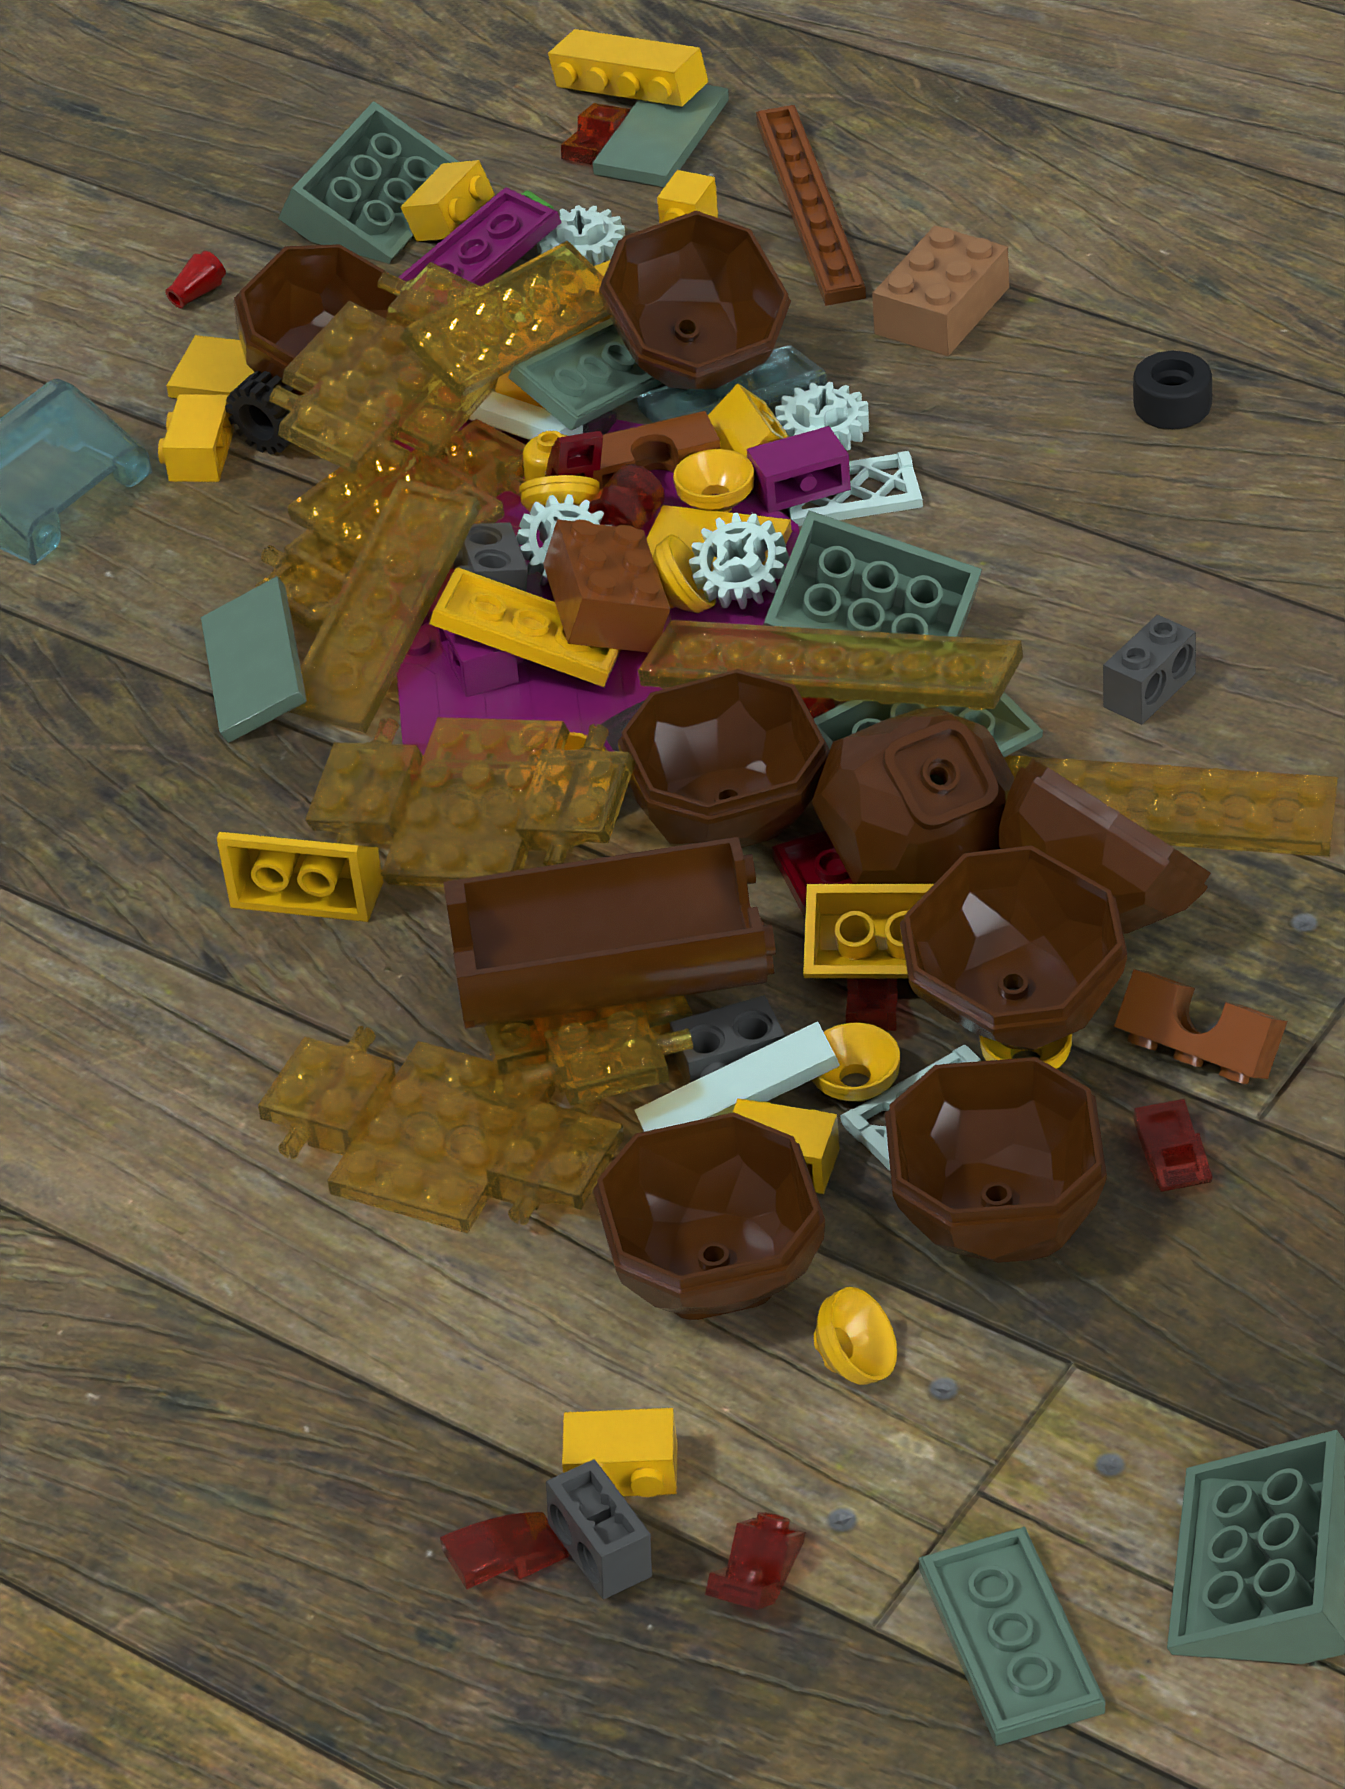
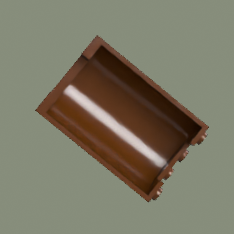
M739 837L443 882L465 1029L767 983L768 975L774 974L772 955H776L772 925H764V921H761L758 907L750 906L748 884L756 883L755 866L752 854L743 855Z

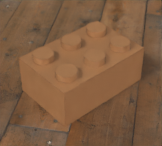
M934 225L872 293L874 334L949 356L1009 289L1008 246Z

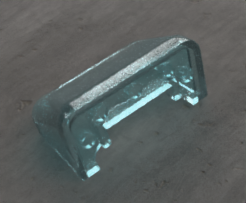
M53 379L47 382L0 418V549L33 565L56 549L60 543L61 525L58 514L113 472V476L119 484L133 487L152 473L147 450L77 387L62 379Z

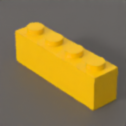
M574 29L548 52L556 86L560 88L683 107L709 82L700 47Z

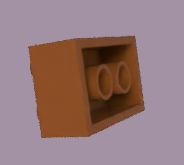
M557 519L543 565L567 643L656 653L670 606L644 531L629 525L615 527L593 524L590 521L581 519L575 521Z

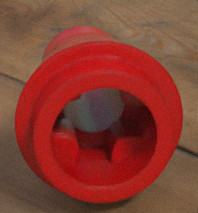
M211 252L195 253L172 285L165 290V293L173 305L182 309L191 301L221 286L222 279L226 276V270L221 261Z

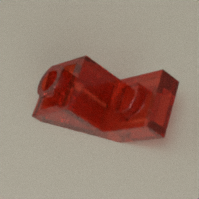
M758 1512L757 1518L737 1523L728 1566L710 1572L705 1595L756 1610L775 1604L801 1550L806 1532L790 1528L789 1518L767 1512Z

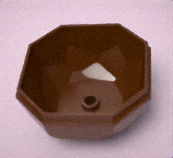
M697 210L629 234L618 240L599 288L601 300L633 359L646 373L670 388L717 389L765 363L773 352L791 304L789 294L751 229ZM680 330H688L692 334H684Z
M340 244L285 246L234 297L233 301L237 330L246 364L254 372L260 371L261 374L264 371L270 372L271 378L278 375L282 378L281 384L283 386L289 383L294 388L290 391L293 396L299 394L302 404L322 413L334 412L342 405L357 401L375 392L410 355L423 337L408 284Z
M739 669L651 692L621 732L622 736L618 740L622 763L637 803L672 847L739 837L741 848L776 838L798 819L812 800L830 750L795 685Z
M937 707L921 708L883 720L854 734L833 741L815 790L812 804L853 884H935L964 853L1001 849L999 846L1000 821L1009 790L1015 778L993 736L985 726ZM930 775L939 776L943 780L944 785H937L932 782Z
M1032 758L1026 769L1021 766L1009 790L1000 821V848L1032 845L1111 890L1112 895L1116 897L1123 934H1128L1186 910L1208 888L1204 883L1211 872L1047 766Z
M1032 845L964 853L904 915V919L900 922L908 979L914 993L939 1013L972 1033L995 1040L1011 1049L1036 1050L1085 1028L1123 974L1127 961V950L1116 897L1112 895L1111 890Z
M1037 1057L934 1065L889 1105L890 1109L885 1112L893 1198L898 1208L935 1245L951 1253L997 1263L1027 1261L1048 1257L1062 1248L1093 1210L1107 1180L1096 1097L1091 1094L1090 1088Z
M735 1112L636 1133L600 1175L596 1186L593 1188L607 1243L621 1284L654 1307L674 1312L679 1317L688 1320H700L754 1308L766 1303L772 1295L781 1292L806 1273L824 1240L825 1218L800 1144L796 1143L795 1138L789 1134Z

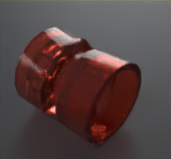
M634 464L623 465L590 500L587 511L593 514L601 510L604 513L600 525L615 527L629 525L642 530L645 524L662 507L665 501L664 489L653 473L644 467Z

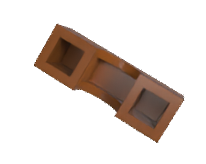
M706 411L604 434L600 470L593 472V479L600 483L599 501L596 505L638 496L637 478L647 471L661 469L674 473L676 466L689 455L709 449H721L720 439Z
M1133 969L1114 1025L1116 1028L1130 1032L1128 1042L1154 1051L1157 1050L1159 1043L1175 1049L1174 1059L1201 1068L1204 1060L1221 1066L1220 1076L1248 1085L1250 1077L1268 1079L1288 1021L1241 1004L1225 1002L1218 1023L1208 1032L1201 1033L1194 1027L1189 1015V1007L1195 991L1194 987L1150 971Z

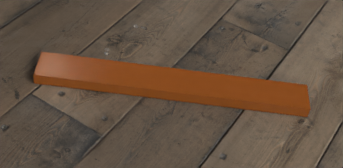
M795 105L756 112L759 131L825 306L866 299L865 284Z

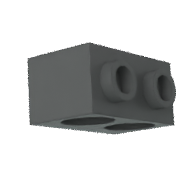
M511 523L458 524L456 542H450L449 545L451 569L459 567L526 592L528 568Z
M1156 615L1103 665V707L1141 725L1146 722L1196 674V631Z
M765 995L669 1022L673 1058L686 1085L785 1037Z
M595 1459L546 1481L548 1524L603 1600L652 1577L651 1534Z

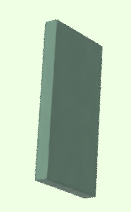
M705 85L683 107L638 100L593 161L594 174L665 187L674 173L684 165L729 101L728 88Z
M611 318L513 366L508 376L510 380L571 431L662 384V382L650 376L638 366L621 339Z
M278 576L201 617L219 732L228 743L307 701L286 587Z
M1025 1527L919 1557L920 1573L996 1746L1105 1714V1699Z

